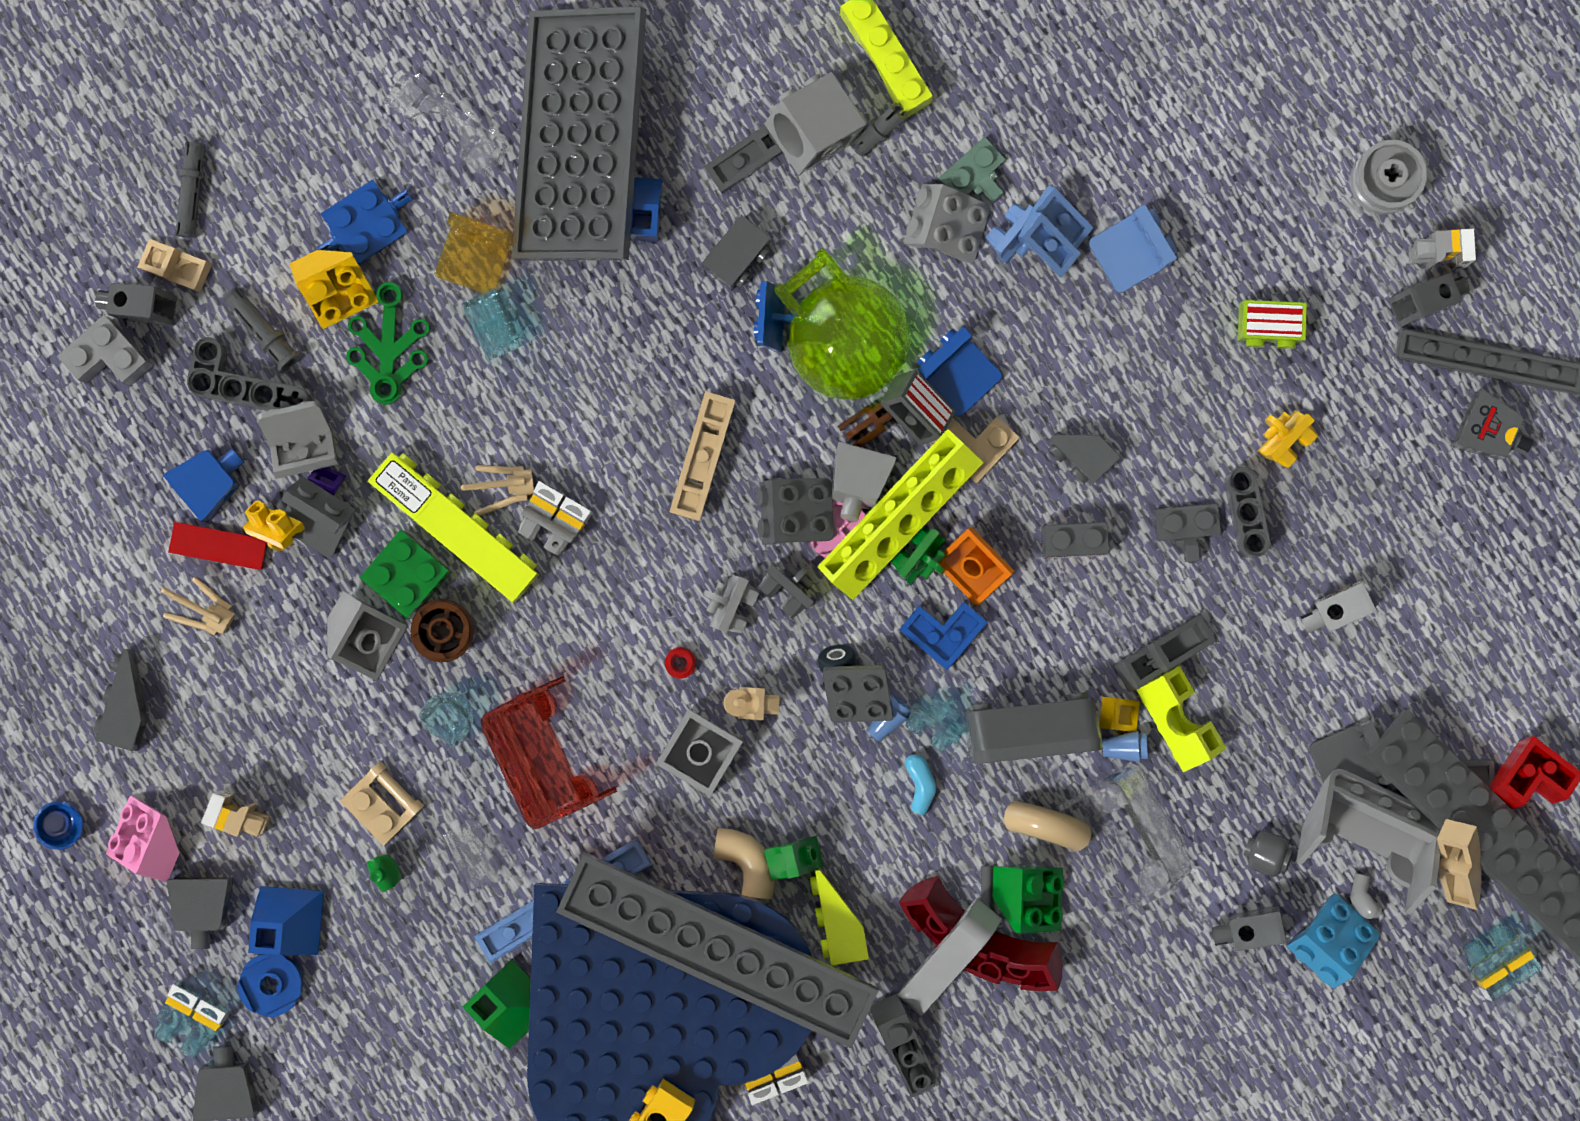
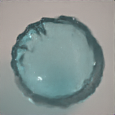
M444 692L431 697L424 704L419 718L431 734L441 738L451 747H455L467 736L471 729L473 709L469 700L463 695Z

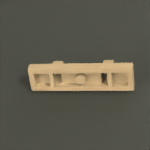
M705 391L669 513L700 522L736 400ZM688 478L693 479V480H696V481H700V482H703V483H695V482L689 480Z

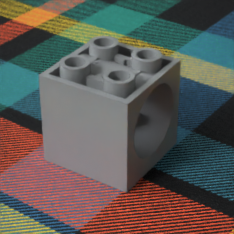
M832 72L823 77H820L819 74L814 75L803 84L804 87L796 91L794 88H791L778 98L780 102L770 109L771 115L764 123L798 176L847 148L866 126L865 121Z

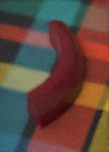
M939 876L928 878L915 884L899 900L901 908L917 932L923 931L935 943L934 949L956 926L965 912L950 896ZM995 931L963 970L995 984H1000L1003 981L1021 985V990L1058 991L1062 980L1063 964L1058 942L1026 941Z

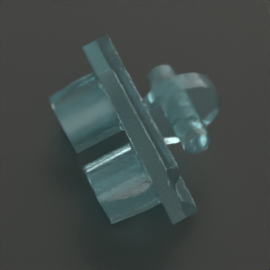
M918 696L909 711L911 714L905 725L906 728L918 735L926 724L936 730L930 743L941 752L946 750L952 743L957 744L965 730V727L956 722L961 714L951 708L956 700L952 696L945 703L936 696L930 703L921 696Z

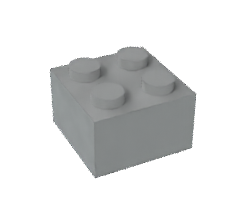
M688 709L657 760L656 765L706 795L711 796L743 740L693 710Z

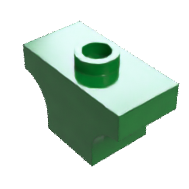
M817 835L775 845L764 850L771 881L798 877L824 866Z

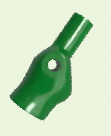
M379 855L367 861L370 879L381 892H386L395 887L401 880V871L396 861L390 855Z

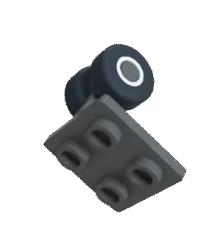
M833 645L820 652L818 656L819 669L823 674V687L826 692L832 722L893 720L894 713L887 671L884 665L856 666L855 652L846 645Z

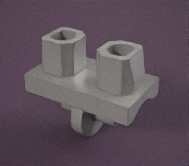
M731 574L727 585L718 582L714 593L707 590L704 591L703 596L711 599L706 611L714 614L710 627L725 633L727 631L743 633L747 624V618L735 612L740 602L753 606L759 595V591L748 584L749 580Z

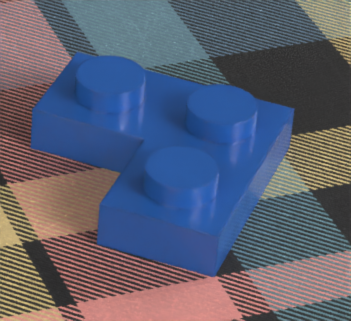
M965 602L957 608L944 625L939 623L921 606H918L899 628V631L945 670H948L988 622Z

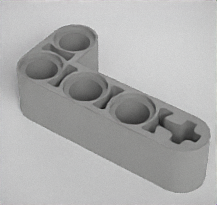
M976 898L961 916L956 926L899 990L897 996H899L900 1000L922 1016L987 943L1002 918L980 899Z

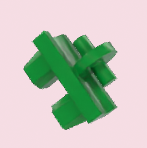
M922 527L910 540L918 546L911 556L901 549L890 561L898 570V574L910 585H913L920 575L927 580L933 571L941 576L946 571L939 565L946 556L940 551L946 540L933 528L929 531Z

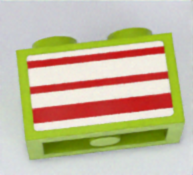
M1243 300L1239 303L1238 341H1246V347L1253 348L1265 347V342L1277 343V348L1295 349L1296 344H1300L1306 339L1307 303Z

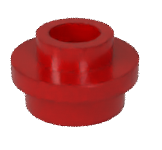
M677 647L667 654L665 668L675 678H687L696 668V658L689 649ZM684 657L687 661L686 667L683 669L676 668V658Z

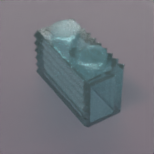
M493 287L461 303L488 361L523 346L521 338L525 337V333L518 319L511 320L507 310L512 308V305L505 290L499 293L497 287Z

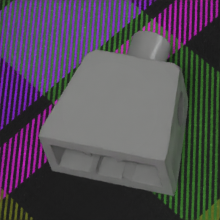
M838 442L834 459L832 500L843 503L840 513L842 519L857 522L861 508L871 510L878 503L893 471L897 457Z

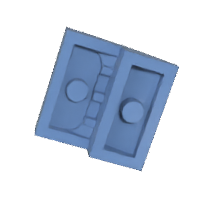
M1048 186L1031 210L1019 237L1059 277H1063L1081 254L1077 248L1094 227L1055 187Z

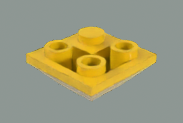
M316 250L289 263L295 283L322 329L379 302L352 252Z

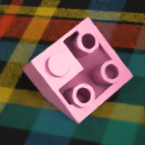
M130 795L127 804L121 811V818L115 833L109 840L106 855L135 874L167 882L180 853L167 817L140 799Z

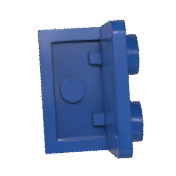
M964 326L958 332L954 328L951 329L940 340L943 344L940 349L935 353L930 349L917 361L920 365L917 371L945 398L948 404L956 411L954 415L957 417L962 416L1002 377L1001 372L970 340L972 335Z

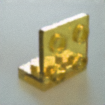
M450 212L446 223L450 231L434 275L445 281L493 296L512 246L513 236L508 231Z

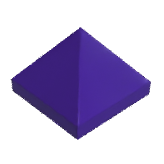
M325 467L313 470L307 479L330 494L335 495L345 481L346 475Z

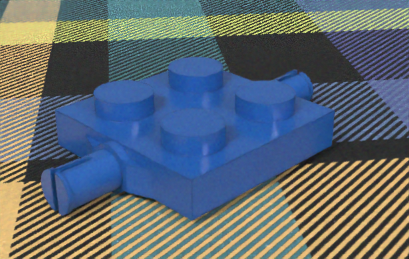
M372 179L320 213L330 228L332 238L317 246V249L335 251L340 248L344 252H352L357 263L360 265L408 233L400 221L397 209L413 199L408 195L409 193L406 189L390 199L381 192Z

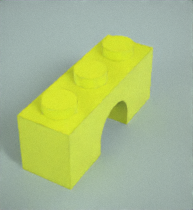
M1180 665L1161 674L1141 688L1136 689L1142 703L1148 709L1157 725L1158 731L1162 734L1174 759L1178 762L1183 772L1210 761L1226 749L1212 721L1197 725L1190 722L1184 715L1183 702L1195 694Z

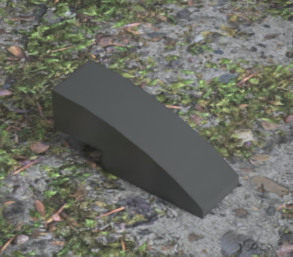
M1199 614L1114 664L1113 667L1128 692H1131L1173 669L1217 640L1202 615Z

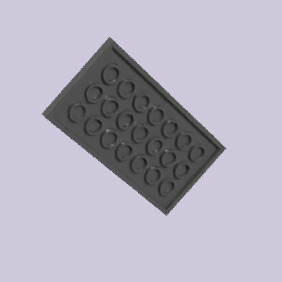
M642 6L529 11L512 259L517 261L629 260L647 10Z

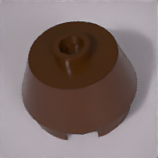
M447 599L433 600L423 605L416 612L411 623V639L416 650L426 659L441 663L450 662L461 657L470 647L474 636L473 621L467 610L460 604Z

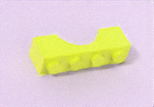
M849 0L841 5V18L856 42L863 47L871 58L893 102L900 104L904 108L900 113L906 111L908 118L930 105L933 95L874 0Z

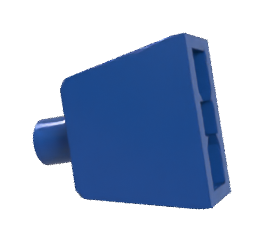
M233 448L220 459L212 451L205 450L166 472L163 477L201 522L208 523L239 488L240 484L233 477L232 473L245 462Z

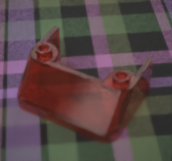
M564 676L515 697L487 712L481 718V727L524 821L532 829L546 826L618 792L616 787L613 786L597 793L596 785L592 779L584 774L574 777L548 723V719L552 718L556 712V700L550 690L566 682Z

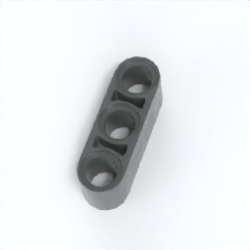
M1239 467L1226 475L1224 487L1238 550L1244 557L1257 558L1265 555L1269 550L1270 537L1257 477L1251 469ZM1236 474H1241L1247 479V487L1244 491L1238 490L1233 484V478ZM1243 505H1249L1253 509L1254 517L1251 521H1245L1241 518L1240 508ZM1250 535H1254L1260 540L1261 546L1257 552H1252L1247 548L1246 541Z

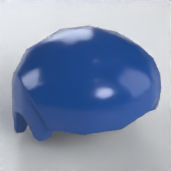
M53 801L42 806L34 816L33 831L38 841L45 847L64 850L75 845L82 836L84 822L74 806L67 802Z

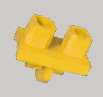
M1297 410L1291 415L1283 412L1278 419L1268 415L1265 418V422L1269 429L1263 434L1267 441L1259 448L1258 452L1264 458L1289 468L1298 457L1290 448L1297 440L1301 445L1307 447L1318 437L1317 432L1311 425L1315 420L1306 413L1304 415Z
M258 500L245 511L249 520L243 526L246 534L267 542L270 549L275 551H283L287 546H291L293 544L292 537L305 529L301 521L289 517L285 511L267 508L265 503Z

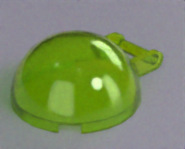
M821 248L815 253L816 257L786 283H779L773 288L777 296L794 315L790 324L789 342H787L792 364L800 377L812 389L826 397L852 401L873 396L892 383L894 377L900 374L907 361L911 345L910 325L906 312L900 302L887 288L866 277L846 275L830 254ZM825 267L833 278L814 288L799 305L791 294Z

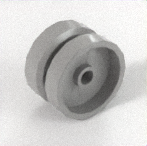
M1398 139L1383 140L1371 146L1355 162L1350 174L1351 191L1356 202L1365 210L1378 215L1394 214L1405 209L1423 192L1427 181V165L1421 153L1411 144Z

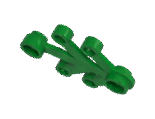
M385 282L379 286L376 293L377 300L383 305L382 341L370 331L364 318L354 316L348 322L349 331L359 336L380 359V373L365 359L366 354H364L365 352L361 348L353 347L349 349L346 359L349 364L357 367L371 382L370 394L372 398L379 404L390 405L399 399L402 392L401 384L418 368L419 370L424 369L429 362V358L424 351L415 350L410 354L409 361L393 373L394 360L419 338L427 337L430 333V325L424 319H416L412 322L410 329L395 342L396 307L403 300V292L397 284ZM388 291L396 292V299L392 302H388L385 299V294ZM360 320L363 322V329L358 332L354 331L352 328L353 323ZM418 323H424L426 326L423 334L415 332V326ZM355 351H359L362 354L361 360L357 363L351 361V354ZM417 354L424 356V362L421 365H415L413 362V358ZM384 384L391 385L392 390L388 395H382L380 392V388Z

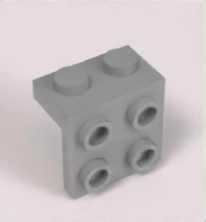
M922 184L916 196V206L912 219L907 225V235L904 244L915 248H932L962 262L973 263L976 259L989 216L990 206L944 184Z
M304 401L298 405L281 409H270L257 415L258 424L270 446L273 473L277 479L338 465L333 431L319 402Z

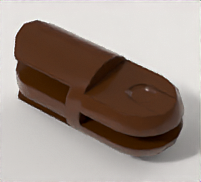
M878 403L873 408L867 405L837 427L840 431H844L867 415L869 418L851 429L844 436L849 442L872 426H875L874 430L853 444V446L861 448L886 431L884 425L894 418L889 412L878 418L877 415L886 410Z

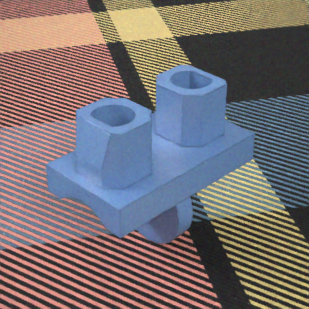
M1013 203L1005 215L1006 220L1013 224V226L1007 233L998 226L993 227L986 236L999 259L1006 264L1009 263L1016 253L1023 257L1028 250L1034 252L1019 237L1024 223L1033 209L1031 205L1026 209Z

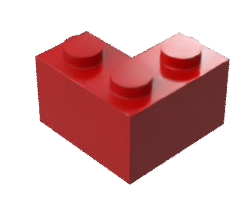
M1531 736L1518 741L1488 787L1511 809L1526 805L1535 791L1551 804H1555L1569 799L1580 782V771L1538 738Z

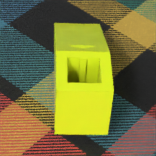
M820 868L816 869V876L810 877L813 896L819 895L821 908L815 909L818 928L825 926L827 939L821 940L823 958H830L831 966L868 960L869 956L862 923Z

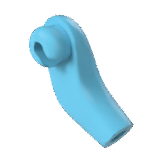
M911 754L904 762L915 785L911 810L925 816L936 793V782L926 759L921 755Z

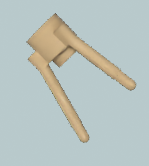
M477 465L475 467L476 471L513 475H507L506 480L461 485V490L463 491L508 486L509 494L515 493L514 496L476 510L474 513L478 516L515 502L527 501V495L534 493L532 470H524L523 466Z
M193 577L192 581L217 606L211 604L208 609H205L167 588L161 589L164 595L203 615L202 621L206 623L170 613H164L163 617L165 619L205 630L214 636L217 632L224 635L236 615L230 611L232 605L223 601L198 577Z

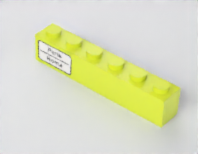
M391 452L368 479V482L512 603H516L540 575L534 570L537 564L524 553L520 557L510 550L513 544L500 533L496 537L486 530L489 524L476 513L472 517L462 510L465 504L452 493L448 497L438 490L441 484L431 475L426 473L422 477L414 470L417 464L407 455L402 453L398 457Z

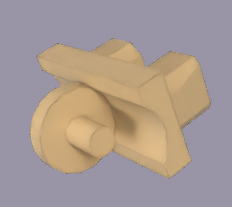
M739 687V689L731 690L726 694L723 704L726 712L731 716L738 717V719L764 720V714H779L780 697L779 695H765V688Z

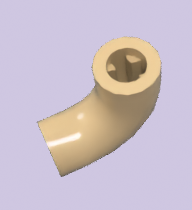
M1013 801L1007 806L1004 814V824L1009 831L1045 840L1073 851L1084 849L1091 839V829L1088 823L1049 808L1022 801Z
M718 828L714 859L731 861L740 866L743 872L741 895L773 899L775 880L771 881L764 852L766 848L749 834L734 829Z

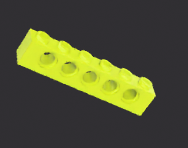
M947 429L817 567L837 588L854 600L984 462Z

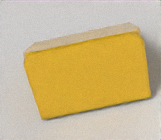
M1102 697L1100 728L1136 732L1140 701Z

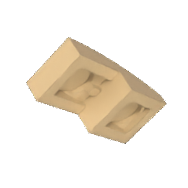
M149 239L137 268L200 293L212 264L183 253L171 246Z

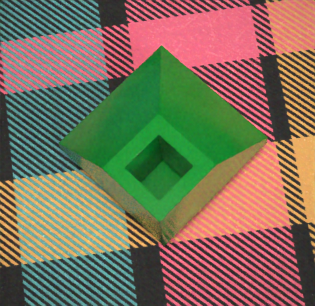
M993 866L992 898L1015 933L1061 931L1063 917L1062 892L1064 886L1063 868Z
M511 959L462 1008L484 1031L510 1049L529 1031L531 978Z

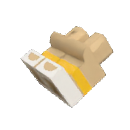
M221 790L212 794L202 819V824L236 837L245 833L258 837L260 834L263 835L265 833L271 816L256 811L258 804L252 803L239 807L231 804L234 797L232 793Z

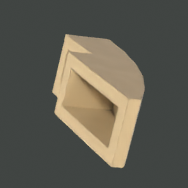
M1446 819L1437 838L1442 856L1438 872L1446 900L1449 903L1477 910L1480 904L1481 851L1477 826Z

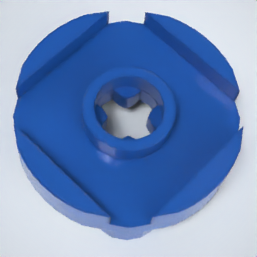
M260 954L254 957L244 966L238 981V993L242 1003L248 1010L265 1017H276L288 1012L296 1005L303 992L301 970L286 955ZM266 976L278 980L279 984L276 986V993H272L270 989L266 991L263 989V985L266 983Z

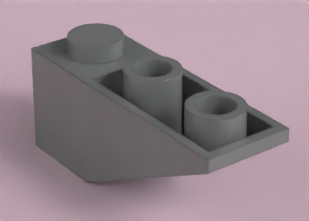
M123 649L122 654L119 653L116 656L113 664V671L116 672L113 683L107 686L104 693L103 701L106 702L103 715L100 714L95 722L94 732L97 733L95 740L129 751H138L148 719L135 650Z
M897 993L873 1004L870 1008L872 1017L911 1098L940 1085Z

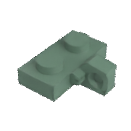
M984 137L942 174L938 181L966 195L971 191L976 196L983 192L992 203H995L1002 196L1003 191L994 182L998 178L994 171L1006 159Z

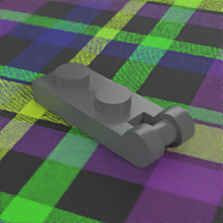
M764 125L706 164L704 169L721 194H723L768 162L783 154V152ZM767 137H770L775 144L767 149L762 141Z

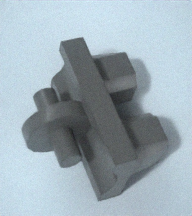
M790 563L784 570L793 577L791 581L772 564L765 571L767 575L763 578L758 589L771 599L781 587L790 594V597L780 606V609L791 619L801 613L804 608L808 610L814 603L796 586L799 582L808 591L814 584L805 576L811 569L807 565L799 571Z

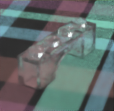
M406 70L383 101L389 108L411 124L429 117L443 118L454 124L461 136L459 152L461 161L487 180L509 151L504 143L507 138L494 128L488 131L479 125L482 120L470 110L466 109L463 113L455 107L456 100L446 92L441 91L438 94L429 88L432 83L423 75L416 72L413 76Z

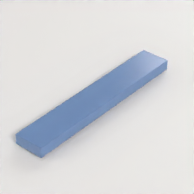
M637 837L601 859L633 875H637L653 865ZM571 878L567 879L561 884H569ZM534 900L474 936L489 963L494 962L532 939Z

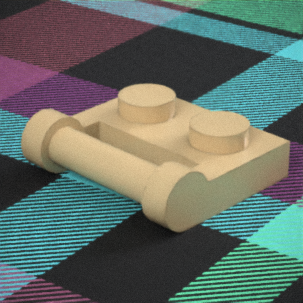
M379 761L340 802L385 846L424 808V805L419 799L415 801L386 771L387 767ZM376 779L406 809L401 816L371 786Z

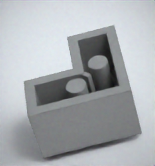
M106 315L99 318L57 355V358L73 376L86 384L108 366L121 382L131 386L154 366L120 326Z

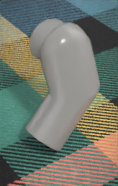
M1355 873L1350 897L1352 905L1362 917L1366 919L1378 918L1382 913V906L1380 903H1376L1368 893L1371 876Z

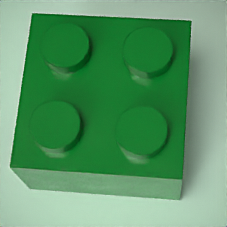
M400 529L359 578L404 617L412 620L416 612L428 602L452 574V571L406 531Z

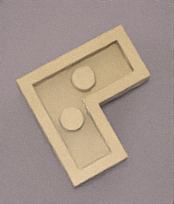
M998 417L976 439L954 418H952L947 428L984 462L970 477L976 484L1020 438Z

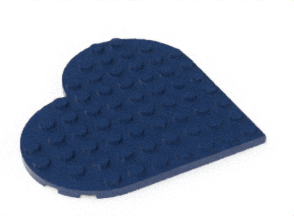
M535 883L527 1087L531 1106L537 1121H629L635 1111L640 1114L646 1106V1103L642 1100L652 1085L658 1087L663 1079L695 1099L694 1107L685 1121H710L715 1109L719 1085L744 1084L771 1074L787 1063L807 1039L811 1031L810 1029L556 913L569 884ZM668 890L814 958L813 953L803 938V934L795 924L763 901L732 893ZM652 1113L650 1115L652 1121H666L665 1117L660 1113Z

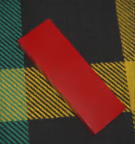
M174 522L168 553L263 571L268 544L252 536Z

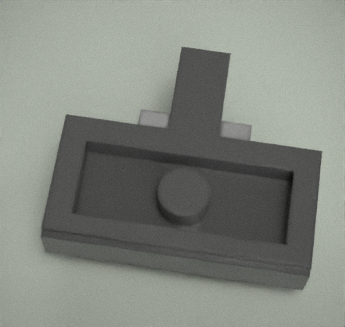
M1218 503L1154 510L1157 541L1175 540L1176 547L1183 546L1185 562L1199 561L1198 545L1205 544L1204 537L1221 535Z

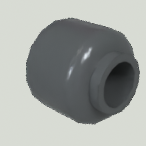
M1261 831L1256 839L1249 838L1244 855L1249 857L1250 869L1271 877H1277L1281 872H1287L1294 849L1289 848L1290 843L1287 838L1267 831Z

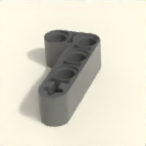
M204 337L199 339L194 346L187 377V386L193 394L201 398L263 411L293 406L288 402L282 401V395L291 399H296L298 396L303 402L313 401L307 391L297 386L224 372L227 350L221 342L214 338ZM215 345L217 347L216 357L213 360L206 361L204 357L205 350L209 346ZM204 376H209L211 379L210 387L206 391H200L198 388L199 380ZM240 382L242 385L240 395L231 398L228 393L230 385ZM265 388H271L273 392L271 401L262 404L259 400L260 392Z

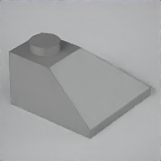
M343 591L327 618V657L377 681L404 634L407 625Z

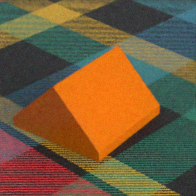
M971 526L943 551L946 556L939 564L946 570L944 574L976 607L1015 572Z

